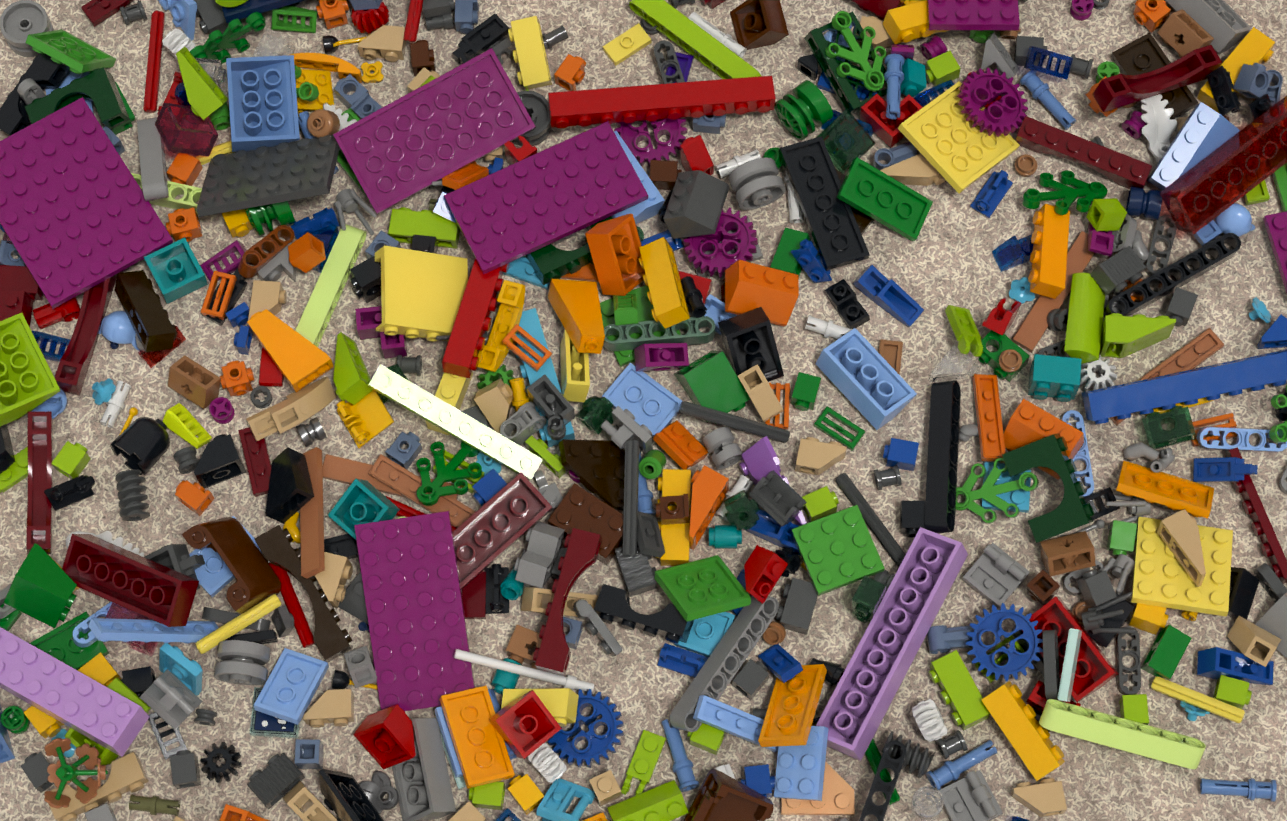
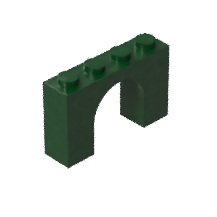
M104 67L94 69L89 75L74 79L69 85L57 88L51 94L43 98H37L31 104L25 106L31 124L82 97L94 102L102 123L109 129L130 120L114 78Z
M610 216V217H608V218H606V219H603V220H601V221H599V222H597V223H595V224H593V225H590V226L586 227V229L589 231V230H590L591 228H593L596 224H598V223H600V222H604V221L610 220V219H613V218ZM588 243L572 251L561 250L549 244L526 255L543 285L551 283V279H560L568 273H575L589 263L594 264Z
M1059 433L1002 454L1010 477L1036 467H1047L1055 471L1063 481L1064 497L1060 505L1052 512L1028 521L1036 543L1093 522V509L1090 503L1086 504L1083 496L1085 494L1084 486L1081 481L1076 479L1074 473L1077 472L1075 463L1072 459L1068 458L1065 451L1068 450L1067 443L1063 436L1060 437Z

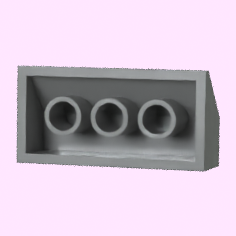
M1164 0L1167 6L1173 7L1176 11L1183 9L1214 38L1210 45L1218 53L1228 51L1252 29L1224 0Z
M415 718L411 721L413 724L416 755L413 759L392 766L396 789L399 794L402 820L429 821L447 816L455 812L456 808L437 718Z

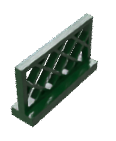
M852 11L849 13L854 26L852 34L856 40L862 41L860 33L863 28ZM832 22L810 31L804 39L845 112L850 115L873 97L872 92L874 91L868 90L864 84L859 83L860 80L858 79L855 82L847 77L842 78L837 74L836 69L843 61L826 55V47L833 42L827 41L822 33L827 30L835 32L834 43H838L839 35H842V33L835 30ZM871 44L868 59L874 61V59L871 56V52L874 48ZM839 45L840 47L851 51L850 48ZM882 64V66H881V72H882L883 75H884L885 72H886V69L884 68V66H883V64ZM851 65L852 68L862 71L861 67ZM857 88L869 91L867 99L860 102L856 94ZM887 89L883 91L878 90L874 93H877L880 97H883L887 95Z

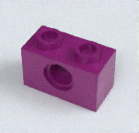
M687 343L643 344L634 349L636 371H671L689 366Z

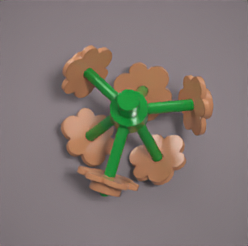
M56 738L45 745L44 749L47 756L59 757L56 764H50L47 767L48 781L54 783L58 788V791H46L44 793V801L51 807L56 809L69 807L71 799L66 795H62L66 782H73L77 785L78 792L75 797L81 803L86 804L90 799L96 797L97 790L101 787V780H106L108 771L106 770V765H101V758H98L99 752L95 747H90L87 743L76 748V755L79 757L78 761L69 764L66 763L63 754L71 748L70 739ZM85 765L88 770H77V767ZM95 765H98V770H93ZM97 775V780L89 777L86 781L81 782L77 779V776Z

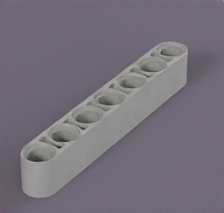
M751 596L750 605L744 606L672 710L670 723L674 728L688 732H694L699 729L702 722L693 719L699 696L705 695L717 701L719 700L779 610V603L776 598L768 596L762 604Z

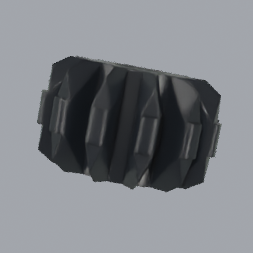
M222 742L218 749V746L213 743L212 752L207 749L204 750L208 758H201L200 762L205 764L201 770L203 773H208L207 778L210 781L215 778L216 782L220 784L224 777L227 782H230L229 774L232 773L234 776L239 774L234 767H242V763L237 761L241 754L235 752L236 748L233 745L227 748V744ZM220 758L226 761L225 765L222 764V767L216 764L217 761L221 762Z

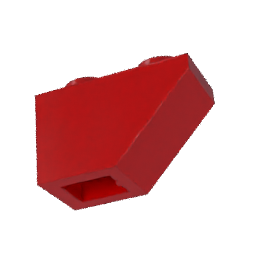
M698 135L684 140L682 145H680L681 165L685 171L701 170L709 175L714 174V164L702 137Z
M757 545L744 564L746 592L763 604L788 563L775 552Z

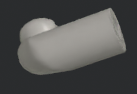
M1136 230L1132 249L1144 263L1148 259L1149 251L1143 242L1141 232Z
M968 424L960 427V440L967 442L970 436H977L979 438L977 424Z
M1139 442L1128 446L1124 450V457L1128 461L1145 457L1154 462L1160 452Z
M1171 448L1160 451L1162 458L1151 464L1153 472L1163 471L1175 460V455H1173Z

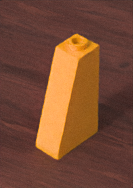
M551 279L548 300L576 350L581 353L601 354L605 333L597 283Z
M267 309L253 314L250 320L247 321L255 337L295 392H298L334 367L331 358L325 352Z

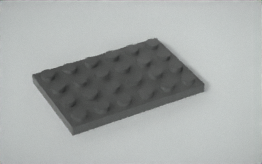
M327 135L320 138H304L290 143L282 142L272 147L261 146L256 150H239L225 155L218 154L210 160L196 209L198 215L202 217L329 194L340 146L333 135Z

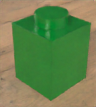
M801 372L798 373L791 399V404L795 405L796 409L802 411L814 410L821 378Z

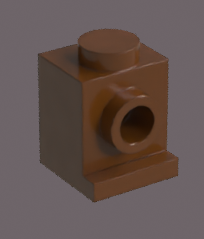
M419 40L415 43H410L414 76L424 67L429 71L433 70L436 72L434 50L429 49L428 41Z
M688 494L660 497V503H655L656 518L661 517V525L690 523ZM668 506H676L677 508L671 511L668 509Z
M1042 570L1026 587L1030 598L1044 606L1057 594L1060 585Z

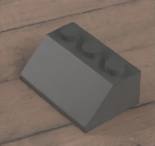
M701 170L680 172L663 218L672 238L715 234L729 185Z

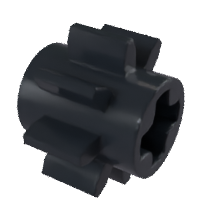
M788 547L776 550L775 553L788 563L781 576L788 577L789 573L795 574L800 567L798 553L793 552V548Z

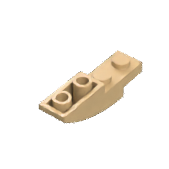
M326 376L305 386L298 392L287 395L286 400L246 418L255 440L259 441L277 431L281 434L312 417L336 398V394L329 378Z

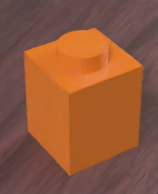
M179 151L169 167L167 175L171 182L192 186L203 167L199 159Z
M309 232L288 246L291 265L305 273L326 259L324 243Z

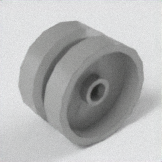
M20 0L10 4L4 9L0 17V29L7 44L16 54L23 57H35L39 54L32 49V46L25 43L29 34L54 31L45 9L39 3L31 0Z
M758 158L748 161L730 173L729 182L732 190L737 192L736 200L741 209L753 210L769 205L785 193V185L782 178L777 176L778 168L772 158Z
M221 641L218 643L217 656L223 661L215 665L214 677L220 681L232 684L263 685L267 681L268 670L262 665L269 662L271 649L265 645L249 641Z

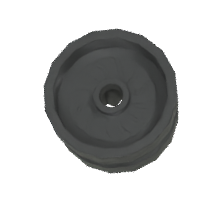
M524 90L517 92L536 126L535 129L522 136L531 146L539 145L547 139L551 132L548 101L543 95L535 91ZM518 138L512 141L519 146H523Z

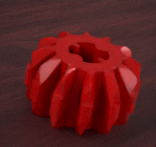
M381 2L378 9L351 10L352 22L361 33L367 32L370 34L389 22V11L384 2Z

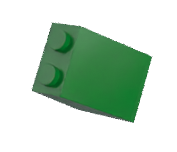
M712 350L690 363L689 366L674 373L694 404L728 413L732 410L734 412L741 410L746 406L745 402L750 400L723 351Z
M35 543L15 575L4 603L55 628L59 620L65 621L70 611L69 608H71L76 598L73 592L77 584Z

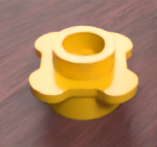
M380 61L372 64L363 63L361 65V70H363L362 81L364 83L381 82L384 78L381 72L383 64Z

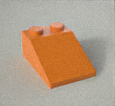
M705 465L701 471L697 470L691 479L693 484L691 487L689 544L692 550L697 546L715 516V512L725 499V494L729 491V478Z

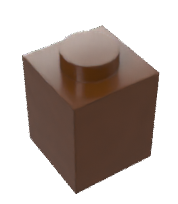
M651 160L649 178L658 190H673L678 174L682 172V169H678V161Z

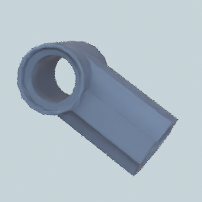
M911 142L891 149H879L875 153L872 166L878 170L884 169L916 156L917 150ZM884 160L888 164H881L879 161Z
M941 625L930 627L927 633L929 653L938 654V651L946 653L951 651V649L972 647L966 645V642L972 641V637L966 634L967 632H974V629L971 626L947 628V626Z

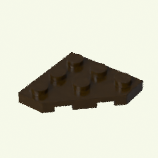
M561 440L559 442L562 465L568 471L572 470L580 478L579 481L589 491L599 495L606 504L615 510H624L625 449H620L613 441Z

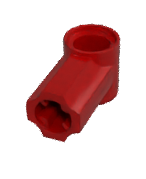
M76 297L52 309L50 304H46L33 310L34 318L40 329L60 321L70 322L73 318L78 319L80 313Z

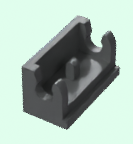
M774 470L766 478L762 477L749 493L781 526L793 521L807 503Z

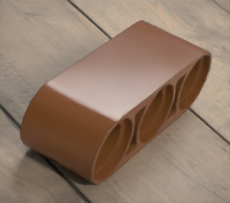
M280 225L248 249L238 264L240 275L245 278L256 276L260 269L290 242L292 243L295 236L293 229L287 225ZM279 237L284 238L286 241L280 240ZM263 249L269 251L270 253H265ZM246 262H250V263H252L254 266H250V265H248Z

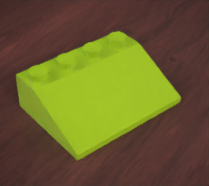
M23 313L0 321L1 427L21 418L60 392V388Z

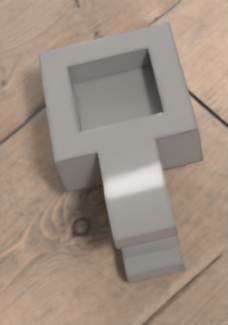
M542 470L534 474V480L540 489L538 491L553 507L551 511L558 507L563 498L556 484L548 485Z

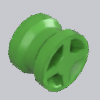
M1109 61L1101 63L1097 68L1096 84L1105 76L1108 78L1119 74V67Z

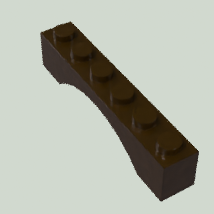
M277 525L255 538L267 562L290 573L307 591L315 614L313 640L325 661L330 662L350 650L349 643L352 642V639L346 629L341 631L337 623L341 620L334 608L329 611L325 604L328 599L322 588L317 590L313 582L317 581L316 577L312 576L306 579L301 576V552L299 549L294 550L290 542L293 541V538L287 528L282 530L280 525Z

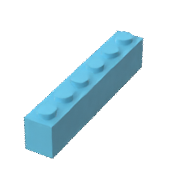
M536 308L523 311L519 326L548 349ZM518 332L516 333V336L520 340H522L526 345H528L532 350H534L538 355H540L543 358V353H541L537 348H535L531 343H529L525 338H523ZM515 344L516 347H518L522 352H524L535 363H538V361L534 359L529 353H527L523 348H521L518 344ZM551 356L537 372L522 360L523 365L519 366L524 379L528 378L529 386L543 375H546L561 393ZM535 407L536 411L540 414V416H544V415L538 410V408ZM547 420L544 427L539 430L541 439L547 441L548 447L559 445L561 440H553L548 435ZM570 421L565 425L566 435L563 439L575 440L574 430Z

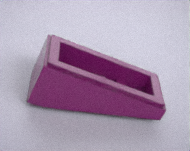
M236 240L200 266L209 281H211L213 275L210 267L212 265L215 266L218 272L232 274L238 268V264L247 250L243 243ZM237 251H238V252L240 253V255H241V257H240L239 259L237 258V256H236V254H235V252H237ZM228 256H230V257L232 258V260H233V263H232V264H230V262L228 261V259H227ZM221 260L226 267L224 269H222V267L219 264V261Z

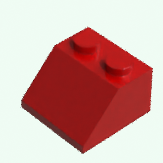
M533 690L507 704L489 719L517 758L525 759L562 729Z
M398 704L368 715L353 734L383 769L413 759L416 755L412 721Z

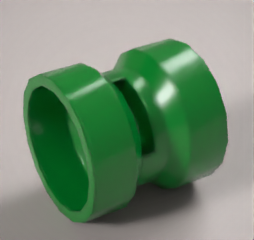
M10 706L2 712L1 723L11 733L22 734L29 728L30 721L21 708Z

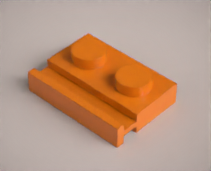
M678 420L662 429L660 433H656L653 438L683 470L694 466L709 453Z

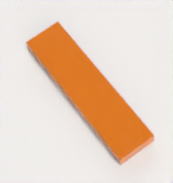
M974 374L972 380L981 461H995L998 458H1003L1002 454L1006 453L997 375Z

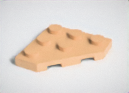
M826 761L822 801L781 798V815L854 816L855 814L854 789Z

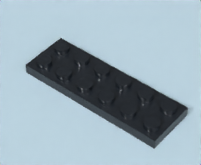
M822 136L781 147L779 154L825 270L868 259L870 254L850 205L836 198L842 185Z

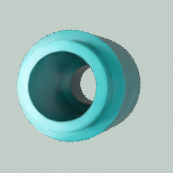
M715 525V527H709V546H715V549H737V544H742V530H737V525Z
M504 658L503 660L506 662L521 665L520 663L512 659ZM497 669L491 685L495 687L494 691L503 695V689H515L520 675Z

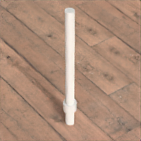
M456 649L454 653L455 659L562 685L563 688H570L572 691L574 689H581L588 692L591 689L593 692L594 689L593 683L577 680L575 676L566 675L565 677Z

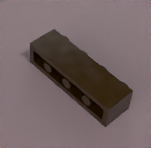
M144 270L118 273L115 292L145 352L172 349L173 341L177 336L176 328L169 321L168 312L163 309L160 297L153 289L151 279L147 278Z

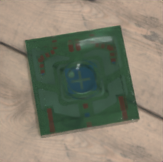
M844 110L818 136H822L833 164L841 173H845L850 168L853 159L856 157L860 159L876 144L849 110Z

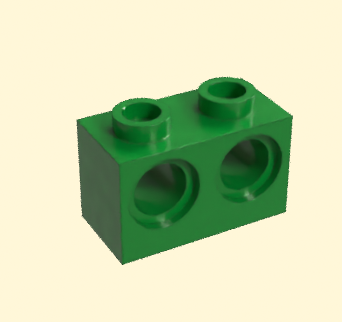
M991 330L981 340L983 345L982 355L976 357L982 364L990 365L997 377L1010 382L1028 363L1030 355L1005 334L1002 336ZM990 345L995 346L998 351L990 352L986 347ZM1011 349L1021 355L1022 365L1019 370L1006 372L1001 369L999 357L1003 351Z

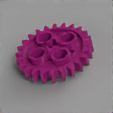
M980 68L976 73L974 71L971 72L963 80V84L959 87L960 93L957 95V97L961 98L958 105L964 106L961 113L969 115L966 121H974L973 128L979 125L981 133L986 129L988 136L995 132L996 136L999 137L1002 133L1004 136H1007L1010 132L1014 133L1022 125L1025 116H1027L1025 112L1028 110V107L1024 106L1027 99L1021 98L1025 92L1017 90L1020 85L1012 84L1013 77L1006 79L1005 72L1000 76L997 69L991 73L989 68H986L984 72ZM1005 94V96L1001 97L999 101L997 100L993 102L997 99L998 96ZM987 103H988V104L992 103V104H991L988 108H986L985 110H983V111L980 110V109L984 108V107L987 105Z
M668 118L658 122H651L657 149H654L652 146L646 120H642L643 124L640 127H633L632 123H616L620 128H616L614 131L619 133L635 158L640 160L641 166L646 161H648L650 166L651 160L665 159V161H670L669 155L677 157L675 149L680 150L681 144L679 142L686 140V137L682 135L687 133V128L682 127L686 125V120L681 118L676 120ZM662 135L670 136L667 142L659 141ZM640 141L648 142L645 148L637 146Z
M730 207L727 212H723L722 209L715 234L686 237L683 240L684 246H686L684 248L685 254L688 255V261L693 262L695 269L701 266L702 274L709 270L710 277L715 272H718L719 278H721L723 272L736 261H753L751 253L757 252L755 246L758 245V240L755 238L757 233L753 229V223L748 222L746 215L740 218L739 210L732 214ZM730 230H736V231H737V232H735V233H733V234L727 233V232L730 231ZM709 250L714 251L712 254L709 255L704 254L706 251ZM730 250H735V251H737V252L734 253V254H728V253H727V252L730 251Z

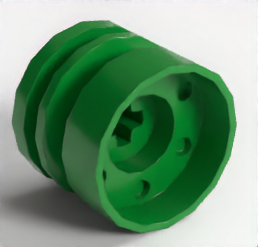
M808 80L796 86L792 90L793 95L786 94L783 96V99L777 100L774 106L782 124L798 140H804L808 137V134L815 131L814 125L820 127L833 118V111L828 100L818 87Z
M288 201L245 209L251 225L259 233V236L265 235L262 224L267 223L270 232L274 230L272 220L276 219L279 225H290L296 222Z

